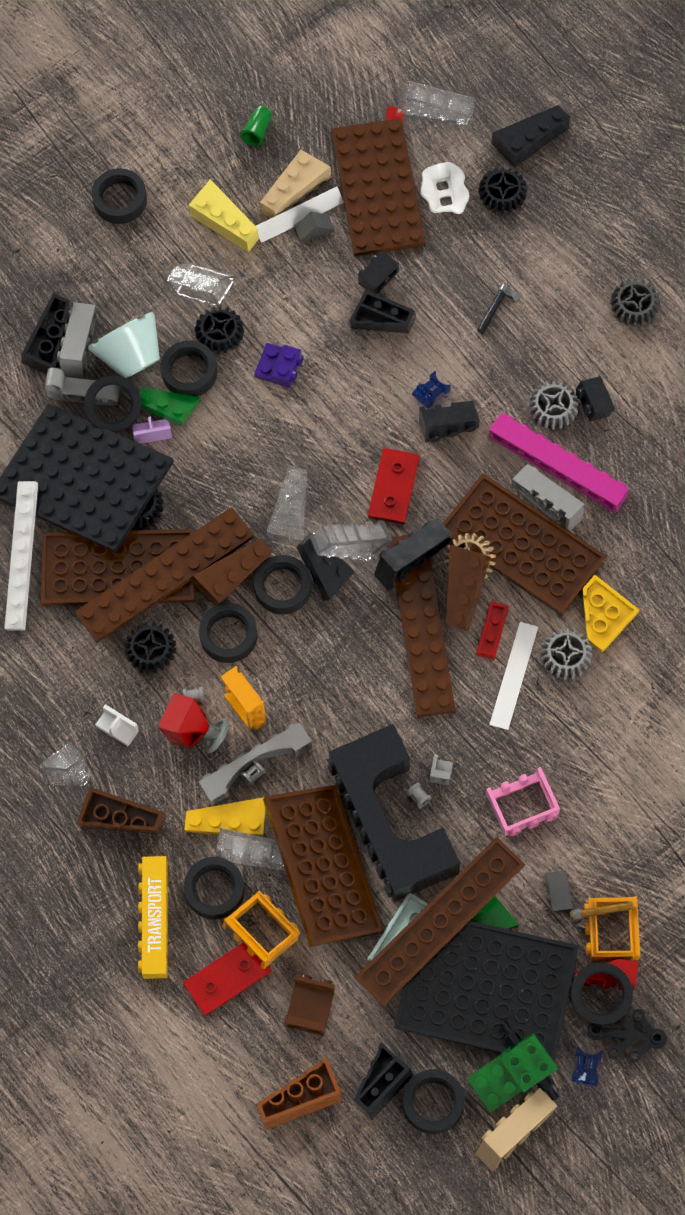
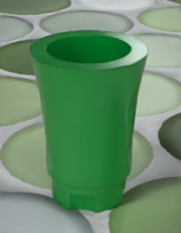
M259 105L241 130L240 138L248 145L261 146L271 121L272 111L266 106Z

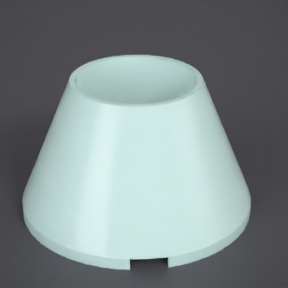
M150 312L141 319L136 318L98 339L99 342L88 346L90 352L123 378H128L160 360L155 315L153 312Z

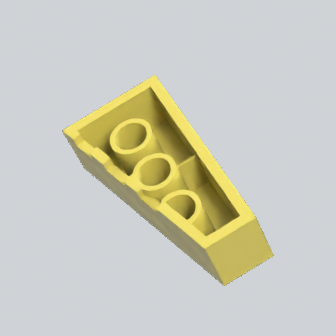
M211 179L189 204L191 217L243 250L249 252L259 240L258 228Z

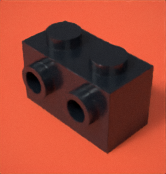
M382 251L371 259L370 264L366 268L363 267L359 271L358 284L364 289L378 294L399 273V263Z
M601 376L583 380L576 387V396L581 401L584 414L588 417L589 421L609 417L614 411L615 406Z

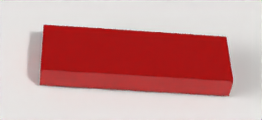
M490 602L476 656L495 660L509 605Z

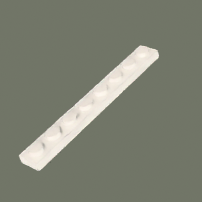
M36 481L18 482L4 628L6 630H25L38 492V483Z

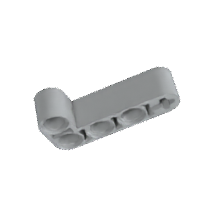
M49 368L45 382L46 395L53 400L84 403L87 390L96 380L65 377L61 369ZM109 385L102 388L96 395L95 404L118 405L121 387Z

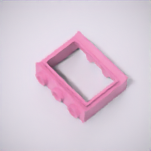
M541 767L537 768L535 774L528 777L526 774L519 776L518 781L513 783L503 782L500 788L491 791L490 787L486 789V796L498 819L504 836L509 834L510 836H515L524 828L532 829L538 826L539 822L544 820L547 822L552 821L559 815V805ZM539 783L551 809L507 826L496 799Z

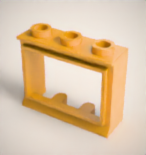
M237 666L220 676L226 685L224 689L227 693L224 694V697L250 731L258 730L266 721L264 701H261L259 695L241 672L238 673Z
M260 891L229 917L225 918L222 926L224 930L230 927L234 931V939L237 942L242 940L248 946L247 952L250 956L256 954L262 960L260 966L262 969H265L292 946L300 935L297 925L293 922L290 923L284 912L280 908H276L269 896L262 894ZM257 903L289 934L287 938L269 953L237 921Z
M637 896L588 898V904H584V910L596 908V906L628 903L630 901L633 902L634 909L628 910L630 951H599L597 916H588V923H585V935H589V943H586V955H590V961L639 960L640 940Z

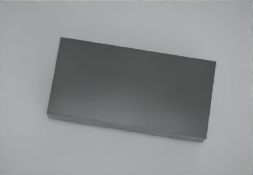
M566 870L546 873L552 913L571 911L573 908Z

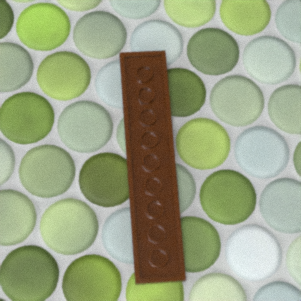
M231 507L76 610L75 614L96 643H98L188 583L193 575L222 560L252 540L254 535Z
M409 535L388 537L390 549L399 540H405ZM426 557L425 562L418 569L413 567L404 580L400 581L398 579L395 581L417 718L454 713L456 711L431 559Z
M496 837L354 978L384 1007L526 864Z

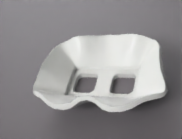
M451 162L430 166L422 172L421 195L427 200L430 211L433 213L453 212L461 214L469 200V192L464 185V172ZM447 182L449 188L439 191L436 184ZM450 197L452 205L442 206L440 199Z

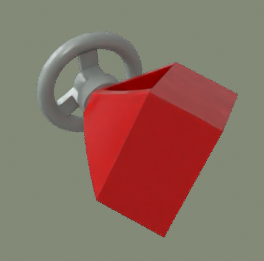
M173 693L158 728L170 743L189 749L204 737L206 739L204 750L206 753H212L224 740L229 722L226 718H222L215 725H212L208 722L206 714L195 699Z

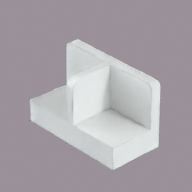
M104 705V713L95 724L96 727L128 747L139 732L137 724L109 706Z

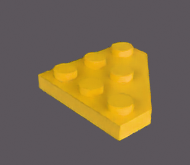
M594 575L582 590L586 634L589 643L603 653L639 613V609L598 576Z

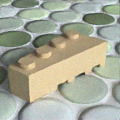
M300 150L261 200V214L271 219L293 208L296 203L303 201L306 195L318 189L320 184L331 178V167Z
M540 1088L535 1093L531 1091L523 1099L525 1102L521 1106L519 1104L515 1105L507 1119L502 1117L496 1123L497 1128L493 1132L488 1130L482 1136L483 1142L475 1154L492 1172L498 1167L502 1158L506 1159L517 1147L516 1144L521 1145L531 1134L530 1132H534L555 1111L557 1105Z

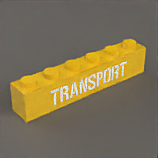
M166 856L142 857V863H139V875H142V882H139L138 887L139 894H142V902L138 903L139 914H142V921L138 922V932L142 933V941H138V952L142 953V960L138 961V972L142 973L143 979L168 978V861Z

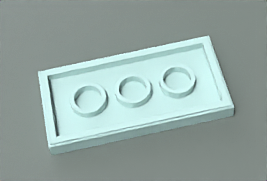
M411 893L408 894L367 960L370 962L428 903Z

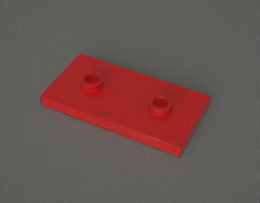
M383 448L368 518L405 525L420 454Z
M244 942L183 982V985L205 1017L272 973L269 965L265 969L260 967L262 960L256 954L254 956L248 954V946Z

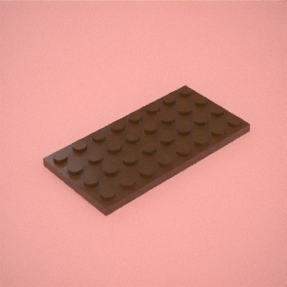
M402 118L331 128L354 257L381 253L382 251L389 252L425 246L426 242Z
M482 473L443 522L444 526L452 533L451 541L456 539L459 542L458 535H462L465 539V533H469L471 537L475 533L477 534V539L483 536V542H490L487 548H494L489 553L496 555L495 558L490 560L495 562V565H489V567L561 616H563L607 557L484 473ZM471 543L475 552L483 554L478 545Z
M194 529L131 530L117 553L70 532H43L41 605H85L192 534ZM189 581L158 603L194 602L193 583Z
M330 785L265 796L263 799L309 947L381 934L384 930L337 786Z

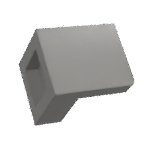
M434 755L430 782L449 785L453 763L438 760V755Z

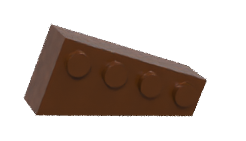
M450 545L447 625L463 630L470 629L491 556Z

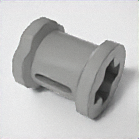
M202 687L195 690L183 689V696L193 698L197 703L204 704Z
M256 761L252 763L253 765L245 773L242 772L240 774L243 780L251 787L254 786V782L258 778L267 774L264 768Z
M420 783L414 784L406 792V795L415 801L419 809L432 799L430 795H427L421 789Z

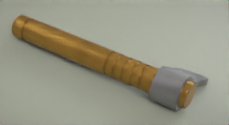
M633 902L585 910H571V925L581 923L582 918L632 910L634 909Z

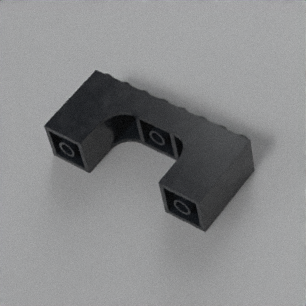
M394 724L329 751V759H327L328 770L331 776L335 775V784L339 793L343 792L344 804L347 810H351L353 816L351 818L355 827L360 828L361 834L359 835L362 843L368 845V855L371 862H376V872L379 879H384V889L388 898L392 897L393 901L396 902L405 898L410 893L414 894L459 874L460 861L444 828L415 840L401 839L391 830L374 794L375 789L380 783L410 770V757Z

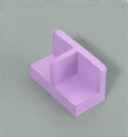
M150 416L148 417L149 422L132 425L134 440L139 444L172 438L170 423L166 419L151 421Z

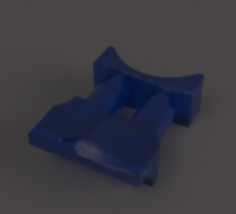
M434 371L430 375L429 381L425 384L417 385L412 395L429 409L435 404L436 398L442 392L446 395L450 391L451 385L441 383L436 377V371ZM436 385L437 388L432 391L431 388Z
M578 1046L576 1050V1056L578 1057L577 1066L573 1071L571 1082L597 1086L598 1061H601L602 1051L589 1055L584 1053ZM586 1058L590 1059L589 1069H585Z

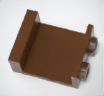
M308 975L295 976V985L288 1014L285 1016L284 1026L324 1036L334 997L335 985L326 979L316 981L312 980V977Z

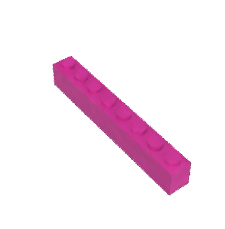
M500 413L489 429L488 437L614 513L617 512L628 496L629 488L623 482L616 481L608 473L595 469L591 463L584 462L576 454L563 450L559 444L552 443L544 435L531 431L530 427L525 424L521 425L510 415Z

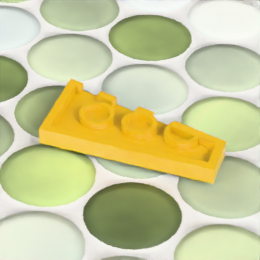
M264 797L186 811L185 832L264 837L266 813Z

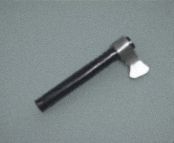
M502 283L498 289V294L477 331L481 334L485 332L504 296H511L513 301L516 302L521 297V293L512 290L507 283Z

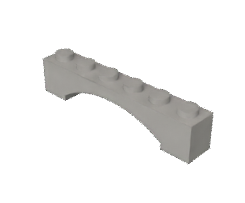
M300 722L296 725L291 724L279 735L274 734L270 736L268 741L262 745L259 743L252 747L250 752L238 755L234 759L235 761L230 764L225 763L217 769L218 771L213 774L208 773L204 775L201 781H199L200 789L210 805L214 806L229 797L228 790L242 772L251 767L254 761L259 762L282 754H294L297 757L312 748V741Z

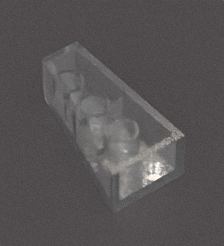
M407 80L398 97L395 116L468 125L473 117L476 98Z
M288 466L267 529L268 541L296 548L304 539L308 483L307 470Z
M378 521L376 525H373L372 522H365L361 526H357L356 523H350L344 527L342 524L325 525L309 535L318 556H326L328 558L339 557L340 559L369 560L374 556V553L392 541L384 521Z
M220 828L216 850L218 857L227 859L237 865L286 872L276 839Z

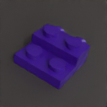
M266 343L254 377L289 388L291 382L296 380L297 367L301 366L304 356L301 355V349L288 345L280 347Z

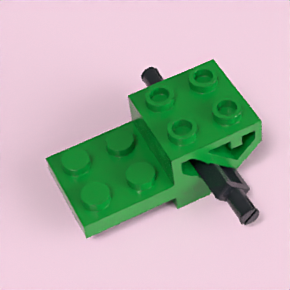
M504 1020L499 1025L506 1033L504 1039L510 1047L467 1077V1080L490 1113L520 1092H525L534 1085H537L543 1092L546 1091L552 1101L556 1100L559 1095L552 1087L554 1081L550 1074L558 1070L557 1065L535 1033L523 1038L518 1029L513 1030L507 1020Z

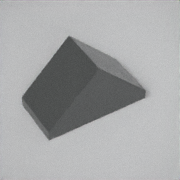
M312 211L294 226L300 242L334 232L329 215Z

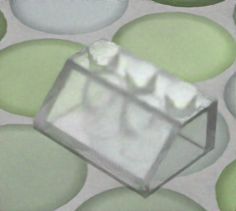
M189 262L175 266L166 281L176 294L219 306L236 277L229 273Z
M71 742L67 743L39 765L48 787L76 789L87 784L91 777L85 758Z

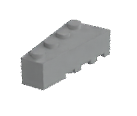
M74 302L72 310H69V323L65 324V337L61 339L62 349L57 354V362H60V369L64 372L65 377L85 379L83 370H87L88 353L90 354L88 346L91 345V338H93L97 319L96 305Z
M527 464L512 479L511 487L539 511L567 530L571 531L583 519L585 504L541 474L537 468Z

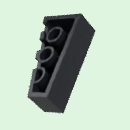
M557 105L493 132L491 144L515 168L569 129L570 116Z
M54 293L52 294L21 354L22 364L47 374L49 368L58 367L57 354L58 351H61V339L65 334L64 329L68 320L70 300Z
M438 518L432 522L428 521L423 525L422 529L419 531L414 530L409 534L408 538L399 540L390 550L385 549L379 555L380 559L374 576L390 591L394 587L393 584L396 580H404L413 567L418 569L425 562L426 557L430 559L446 547L450 542L452 533Z

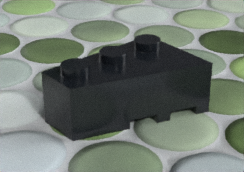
M365 289L349 322L351 329L409 333L416 320V312L411 308Z
M473 400L451 403L450 407H442L441 404L435 405L434 409H425V406L419 407V424L425 442H436L443 437H454L459 433L465 431L472 432L479 428L480 420Z
M316 532L309 533L296 547L304 564L309 569L313 577L312 580L317 585L323 601L331 599L355 573Z
M380 1043L379 1050L370 1064L371 1067L354 1098L356 1107L371 1121L413 1077L411 1068L382 1043Z

